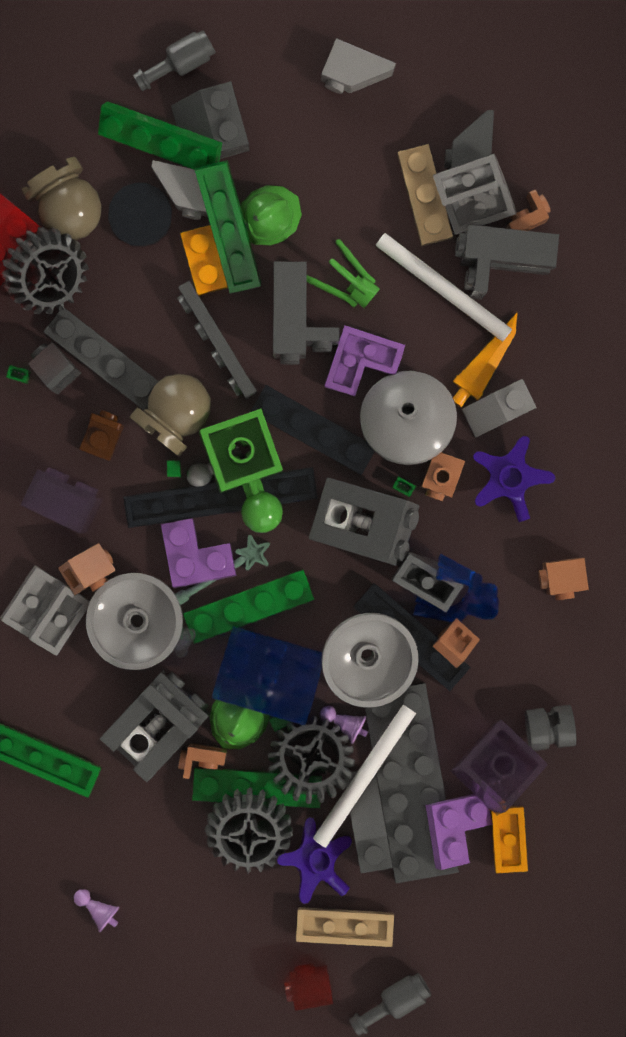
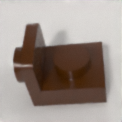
M103 410L100 411L99 415L91 413L90 423L79 450L111 461L124 425L117 423L119 416Z

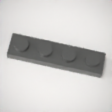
M190 281L179 286L178 288L182 295L177 297L186 314L193 311L199 321L194 327L202 340L210 339L215 350L210 353L220 369L226 366L232 377L227 381L235 394L239 396L243 393L246 399L257 393L255 387Z
M64 308V311L60 310L44 330V333L141 409H148V397L154 385L159 381L66 308Z

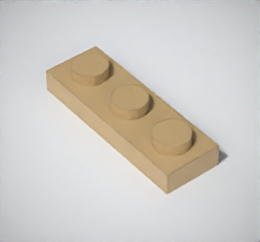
M429 144L398 152L397 156L421 246L452 239L453 234L446 207L442 205L433 178L436 170Z
M298 907L296 942L392 947L394 913Z

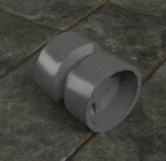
M571 705L554 706L550 712H546L544 708L525 710V727L530 751L547 750L551 744H555L557 748L576 746V727Z

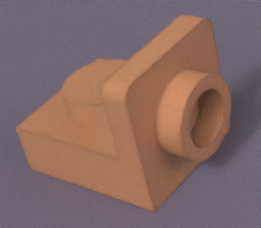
M536 190L529 192L526 198L533 212L530 213L527 208L510 217L512 222L507 225L506 229L530 231L546 223L549 219L547 213L551 212L544 195L539 196Z
M456 618L441 631L433 647L457 668L464 662L480 639Z
M189 743L187 751L181 750L178 769L184 770L183 778L189 779L191 776L193 761H198L199 767L217 769L218 765L224 766L227 749Z

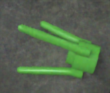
M337 239L336 245L360 276L354 277L335 259H330L329 263L351 283L346 289L351 294L344 293L308 275L306 282L346 301L353 308L357 304L365 308L380 288L374 284L376 280L365 271L344 243Z

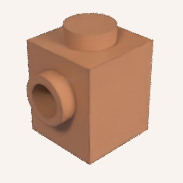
M442 452L430 459L420 485L421 488L426 489L425 496L442 502L445 496L452 498L465 461Z
M99 543L68 560L58 568L74 596L88 587L91 588L92 592L96 591L108 581L107 576L116 571L113 567L111 555Z
M585 558L542 563L543 570H538L540 588L546 589L547 595H555L556 600L575 598L574 592L589 590Z

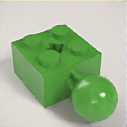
M262 409L199 430V435L220 493L243 486L247 499L242 505L241 515L245 525L258 533L274 530L282 519V505L274 495L265 492L261 479L279 473L283 468ZM236 443H240L242 447L247 446L249 452L245 454L244 460H240L239 456H233L232 451L236 448Z

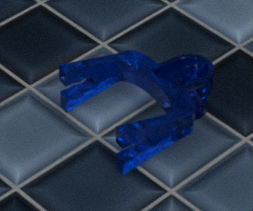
M440 554L437 565L441 567L436 572V579L465 584L469 586V589L462 600L450 606L447 612L416 595L415 602L420 604L416 603L413 615L448 622H452L456 618L461 622L468 614L480 619H492L498 615L499 611L498 588L492 583H483V578L480 574Z

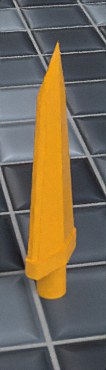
M517 313L506 323V325L512 328L507 338L502 342L494 336L470 364L453 380V383L460 388L453 397L455 405L462 408L470 396L478 401L483 395L484 389L516 334Z

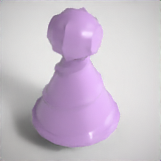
M329 705L324 706L320 710L321 720L328 719L329 722L334 721V724L339 725L342 733L348 735L350 744L354 743L358 734L366 737L368 731L362 729L367 718L366 716L337 715L335 708Z
M79 889L75 893L74 903L77 906H86L99 932L108 923L115 928L118 922L112 917L119 910V906L116 907L111 904L101 903L100 901L90 900V893L86 889Z

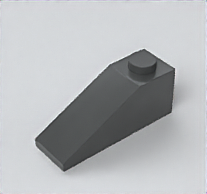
M358 770L351 771V779H344L346 783V788L348 787V785L350 784ZM375 774L350 811L361 873L393 868Z

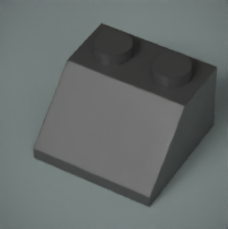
M231 81L199 90L171 105L176 126L223 143L220 159L250 151Z

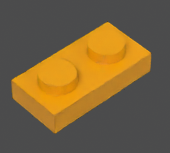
M208 225L180 233L198 296L228 288L211 226Z
M522 805L491 807L495 873L528 871L524 807Z

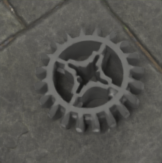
M38 227L36 235L32 231H26L27 239L25 241L21 238H16V243L19 246L15 250L7 248L8 253L12 255L11 259L2 260L3 265L8 268L1 273L2 278L7 281L4 284L5 290L11 293L10 298L15 303H19L20 307L24 310L29 311L31 309L35 314L40 315L42 311L52 314L54 307L64 311V302L74 303L72 295L75 292L82 293L79 283L87 281L86 276L82 274L89 269L87 263L83 261L87 256L80 249L81 246L77 240L72 239L71 235L67 233L61 235L58 229L50 228L47 231L43 227ZM49 250V251H48L46 254H44V255H38V254H40V253L43 252V251ZM41 264L45 266L50 278L44 273L45 270L41 267Z
M301 717L298 719V728L293 723L288 722L286 725L288 733L279 730L277 737L280 741H271L270 747L276 752L268 753V760L274 762V764L269 766V773H279L273 782L275 785L285 782L282 788L284 795L293 789V800L295 801L299 800L300 794H305V802L307 804L311 803L312 795H317V800L319 803H322L325 799L324 792H327L331 798H334L337 794L334 786L344 790L346 783L342 778L351 779L352 772L347 768L354 766L355 759L347 756L353 754L354 748L353 746H344L349 740L348 735L337 737L340 732L339 725L329 730L328 719H325L322 726L317 725V717H311L310 725H306L305 719ZM314 737L308 746H291L299 739ZM324 741L335 751L338 764L331 762V758L323 754L322 745ZM315 748H317L316 761L309 766L306 772V759L311 754L313 755ZM285 755L291 757L292 761L301 768L298 779L287 769L284 760ZM329 772L332 774L324 781L307 783L311 776L316 773L326 775Z
M249 787L246 795H242L237 788L234 791V798L225 793L222 797V803L216 802L213 805L214 812L208 814V825L205 828V833L209 836L207 837L208 847H214L212 851L214 858L222 856L221 863L223 866L232 862L235 872L240 866H243L247 874H249L251 867L256 866L261 873L264 870V863L273 868L276 861L275 858L284 854V849L290 847L291 840L289 838H291L293 828L290 826L291 816L285 814L286 807L284 804L276 805L277 798L275 795L266 799L263 789L258 795H253V790ZM244 813L241 817L228 821L233 816ZM256 814L263 816L267 820L259 818ZM247 822H250V829L253 830L251 832V839H248V832L245 831L247 829ZM259 843H266L260 847L254 848Z

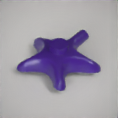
M522 436L514 448L505 456H492L481 451L473 455V459L490 472V480L476 496V505L481 507L495 498L507 497L513 505L518 522L530 519L524 500L526 489L538 484H550L556 479L552 472L535 469L525 463V454L530 443V439L527 436Z
M311 817L305 820L303 837L299 848L293 852L281 854L277 858L279 865L294 866L298 870L300 876L299 900L303 904L311 900L312 894L320 881L326 882L340 896L345 895L350 888L335 873L334 864L338 856L350 847L352 839L349 836H343L330 841L326 848L313 839L317 830L315 821Z

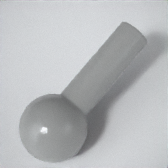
M236 446L232 454L233 456H239L241 459L244 456L239 447ZM195 463L189 467L187 480L190 485L199 487L211 482L212 475L214 474L210 463Z

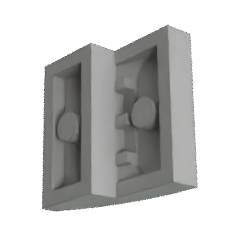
M495 153L433 175L442 205L446 207L455 235L464 232L468 225L483 226L517 213Z
M34 565L1 615L0 620L27 636L32 642L57 656L88 609L90 600L79 593L74 596L69 586Z

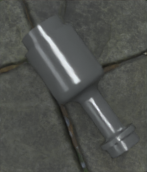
M204 30L197 34L194 31L166 48L167 57L164 61L144 72L138 69V72L134 73L133 76L143 92L146 89H151L150 83L171 71L177 72L180 76L189 73L211 60L210 56L216 52Z
M419 973L414 976L409 974L382 991V1002L361 1016L355 1013L349 1019L350 1024L358 1036L363 1033L366 1034L368 1033V1026L386 1015H392L395 1019H400L427 1002L426 998L432 995L431 991Z

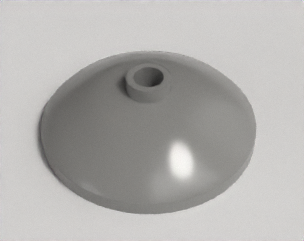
M402 371L397 372L395 375L390 374L372 386L361 406L360 423L365 440L379 456L393 463L413 465L436 457L448 446L456 429L457 412L450 392L440 381L425 373ZM407 406L412 407L414 412L406 415L402 412L403 408Z
M142 573L122 574L105 582V585L100 587L93 595L86 614L87 634L95 651L108 663L127 670L146 669L166 659L177 646L183 628L182 609L174 592L161 580ZM135 615H140L143 618V624L140 627H136L132 622Z
M380 613L358 614L340 623L329 635L322 652V671L330 689L343 701L358 707H378L394 701L409 688L418 668V650L412 635L398 620ZM364 650H372V654L369 657L364 658L361 656Z

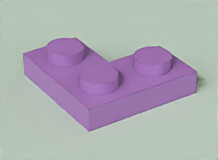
M344 325L325 388L355 397L365 367L388 375H395L397 373L405 345Z
M193 518L161 524L173 588L237 576L230 543L199 549Z
M480 792L426 805L435 868L444 870L470 863L465 831L492 825L487 793Z

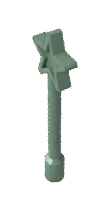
M248 535L247 547L235 551L236 554L241 555L234 560L235 569L246 563V570H249L255 562L268 566L269 563L263 553L270 546V543L266 542L257 545L252 535ZM216 580L198 583L186 590L182 589L175 593L180 605L187 602L190 596Z

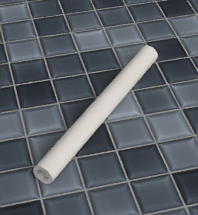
M384 233L376 244L379 249L503 342L510 334L512 328L389 235Z
M402 705L313 837L323 847H327L416 715L407 706Z

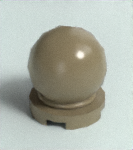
M70 157L65 160L67 166L56 170L54 165L50 166L27 182L29 187H24L21 190L29 202L39 201L38 215L42 225L47 230L55 228L60 231L61 235L69 234L72 239L79 240L87 237L98 225L102 205L98 192L92 185L78 178L83 170L80 162L76 157Z
M180 373L169 375L154 385L148 397V409H145L143 412L137 407L130 418L152 435L155 431L160 433L157 439L179 457L187 448L181 442L184 440L183 437L195 434L205 425L211 413V398L200 380Z

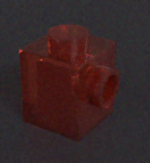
M303 964L296 966L295 971L289 972L290 982L284 983L287 1002H294L295 1011L333 1004L327 965L314 967L313 964Z

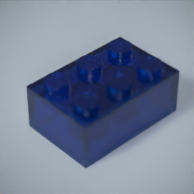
M233 626L212 698L305 726L322 670V652Z

